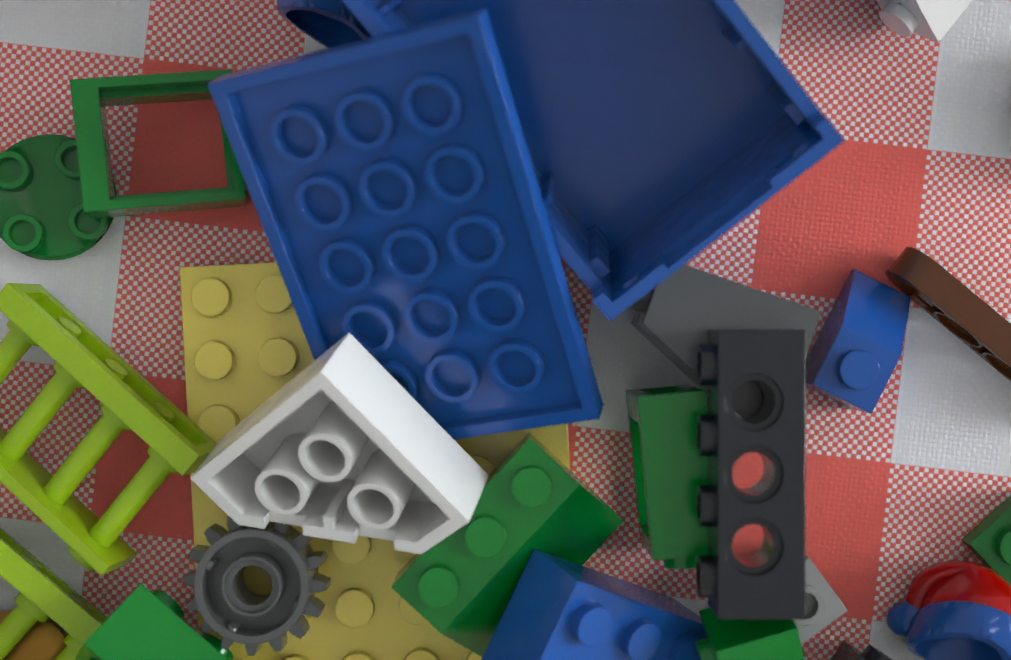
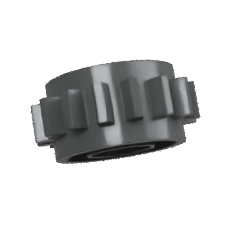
M227 516L229 532L224 527L215 523L204 532L211 546L198 544L191 549L188 555L194 562L198 563L197 569L183 576V583L194 587L195 596L186 604L188 611L199 610L204 619L199 630L203 634L214 630L221 635V647L226 650L234 642L245 644L247 654L254 656L261 648L262 643L269 642L275 652L281 651L287 644V631L301 639L310 629L309 623L303 614L319 617L325 607V604L314 595L315 593L326 591L331 585L330 577L318 574V566L327 559L326 551L313 552L309 544L312 537L304 536L303 531L299 533L292 528V525L269 521L265 529L238 525L232 518ZM246 566H259L269 573L273 585L270 594L259 595L248 589L243 578Z

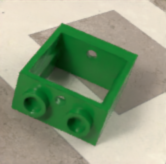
M232 69L70 79L83 212L90 219L246 206L245 190H248L222 121L221 129L228 187L115 196L107 126L106 106L211 100L213 98L207 84L221 75L233 73Z
M688 384L626 390L640 540L652 560H663L665 568H695L697 555H708V527H699L696 517L698 484H708V457H699L696 446L698 414H708L706 390Z

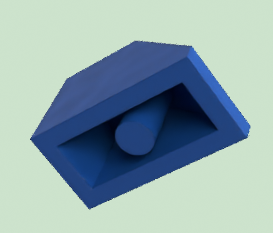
M855 269L851 270L806 359V387L850 409L872 414L901 356L911 297Z

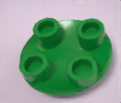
M53 134L37 135L21 140L0 153V237L10 248L40 260H64L88 251L103 238L111 226L114 217L90 219L83 212L76 139ZM113 179L115 196H117L116 186Z

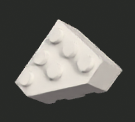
M347 333L226 433L190 479L238 525L265 529L269 521L301 526L304 536L354 544L358 536L394 541V550L423 554L470 521L489 475L350 333Z

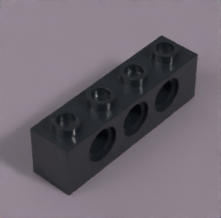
M708 329V344H698L696 353L697 383L699 386H708V414H698L696 422L698 456L708 457V484H698L696 491L697 523L699 527H708V555H697L696 559L698 597L708 598V605L718 619H805L806 330ZM754 380L763 390V407L754 417L740 419L732 407L733 393L740 384ZM746 453H759L764 463V472L759 482L749 488L736 487L732 479V468L736 460ZM746 525H761L764 533L761 548L749 557L735 556L732 552V540L736 532Z

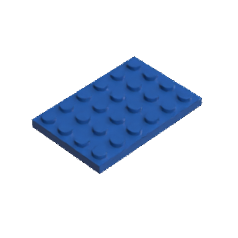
M486 8L221 75L207 84L314 360L347 333H350L454 440L600 418L603 401Z

